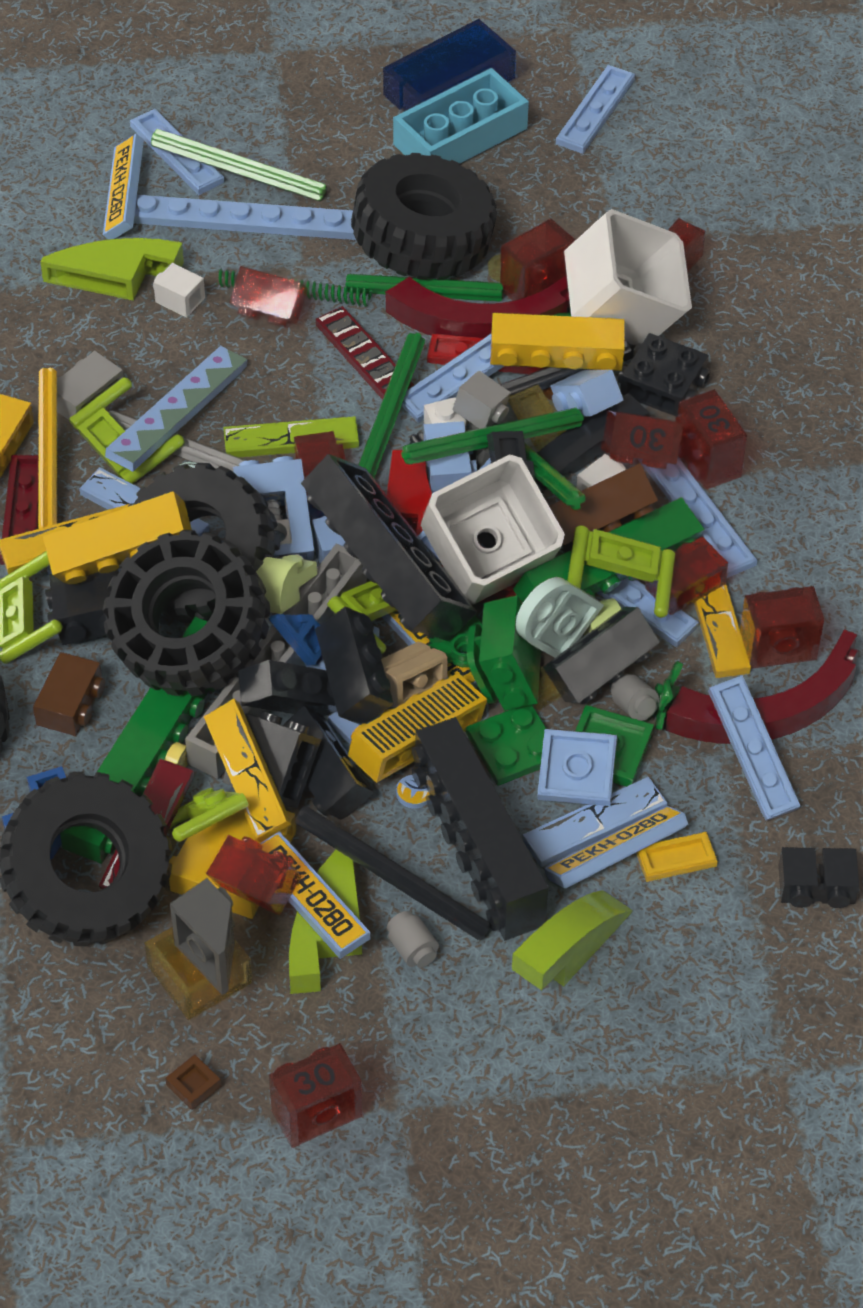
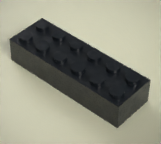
M327 454L301 482L309 494L307 496L308 501L316 509L324 513L327 517L325 520L327 526L344 539L345 543L343 546L346 551L354 558L359 559L363 564V573L369 580L379 585L382 589L381 597L387 604L398 610L401 614L400 622L406 629L412 633H423L431 639L436 637L450 641L476 615V609L366 468Z
M454 717L417 730L415 732V747H412V755L415 761V767L411 770L413 779L419 789L426 787L430 795L426 796V802L432 816L439 815L442 821L441 831L448 845L452 843L455 845L458 851L456 852L458 866L462 873L469 872L473 880L471 881V889L475 899L478 902L484 901L488 908L486 910V917L493 931L499 930L504 941L538 929L546 922L548 886L457 718Z

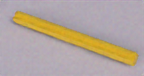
M42 368L39 370L38 529L57 524V371L54 368Z

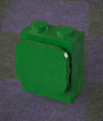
M517 595L484 603L482 628L479 624L470 625L468 632L467 661L470 671L482 694L487 698V703L494 704L499 700L504 711L538 704L541 650L531 645L517 633L516 618L522 605Z

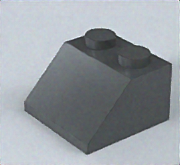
M206 878L170 903L174 943L223 995L229 990L235 945L233 930L235 922L232 918L233 901L225 889L222 887L216 888Z

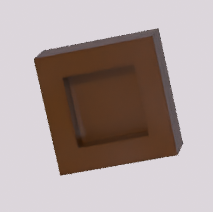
M195 1054L165 1078L166 1085L191 1110L221 1087V1079Z

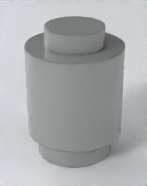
M624 674L619 680L613 682L611 686L614 703L632 719L643 721L650 718L657 711L659 706L658 693L638 676Z
M403 911L395 915L388 922L386 927L389 932L388 938L409 967L417 965L419 968H422L434 961L439 944L418 915H413L411 911Z

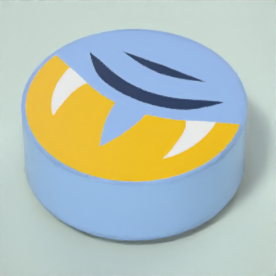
M408 775L398 782L396 796L402 805L408 808H421L427 805L426 796L430 794L426 787L418 788L412 775Z

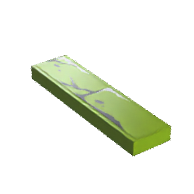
M356 416L223 427L225 451L227 454L238 458L359 448Z

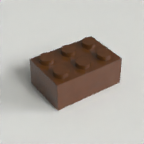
M641 463L582 490L581 492L585 494L586 501L580 503V509L573 510L562 501L549 507L565 534L562 546L569 543L572 549L575 528L577 526H585L592 532L594 529L599 528L601 531L609 532L622 526L620 519L631 514L634 520L653 511L654 509L651 504L657 502L658 499Z

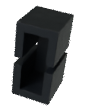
M782 847L778 865L781 903H791L792 906L798 908L810 906L815 902L828 904L832 908H844L849 904H855L859 890L856 849L823 848V864H819L820 883H818L815 848Z

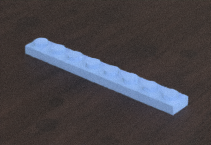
M137 195L134 224L356 240L351 227L352 210Z

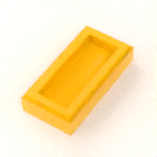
M707 832L656 842L636 852L646 882L717 867L718 862Z

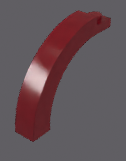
M567 275L541 292L526 298L503 303H471L444 297L423 287L410 276L385 292L386 312L408 327L430 336L432 334L485 338L491 334L493 313L553 316L558 313H567V307L570 308Z
M844 629L825 663L812 676L799 685L771 696L753 698L771 740L792 734L811 725L832 710L845 696L853 684L856 670L855 662L859 654V650L855 649L857 634ZM682 686L667 711L665 730L698 741L731 744L710 695Z

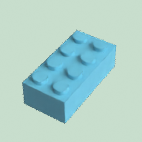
M490 68L393 117V145L404 155L421 153V155L431 156L432 154L441 156L442 159L448 161L453 160L462 163L526 130L528 127L529 101L495 70Z

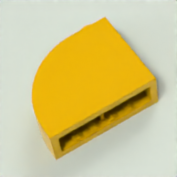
M243 809L187 838L178 856H172L169 861L172 864L169 882L170 891L183 895L208 878L216 888L222 887L230 895L233 901V913L253 919L271 881L250 859L249 850L262 842L255 839ZM287 811L292 824L281 830L280 833L291 843L296 834L295 813Z

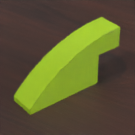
M122 238L72 246L42 257L40 263L43 282L134 301L146 274L157 276L159 273L164 272L171 263L182 267L184 258L182 242L149 238Z
M335 850L320 867L317 874L360 920L353 860ZM297 911L289 948L290 994L321 991L318 959L338 956ZM362 945L346 956L361 955Z
M604 890L587 894L561 909L547 920L513 953L512 970L541 991L552 979L564 987L628 918L633 910Z

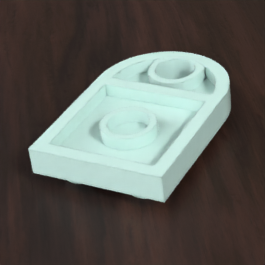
M561 577L550 578L539 584L521 605L516 618V630L531 645L556 658L581 638L604 605Z

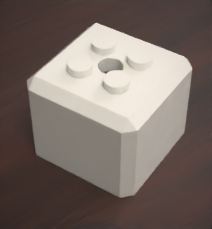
M611 209L564 250L571 317L624 319V341H628L632 345L642 344L649 333L657 336L661 335L692 308L683 241L674 232Z
M510 454L432 493L420 525L446 572L472 604H476L517 583L525 572L554 559L562 546L565 536L522 458ZM482 532L491 533L496 539V545L492 548H483L477 541V535Z

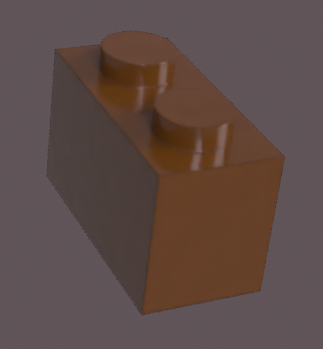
M60 652L33 705L36 725L73 736L77 735L81 725L87 726L92 715L91 704L94 698H101L105 689V678H102L100 662Z

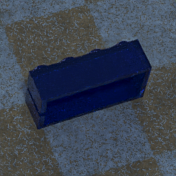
M477 19L383 67V95L399 110L403 108V112L490 68L509 82L515 79L516 50L484 22Z

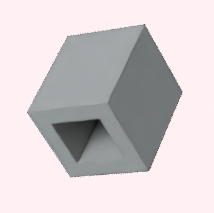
M477 371L459 387L452 410L479 429L492 426L494 423L500 424L509 411L507 403L511 392L481 371Z

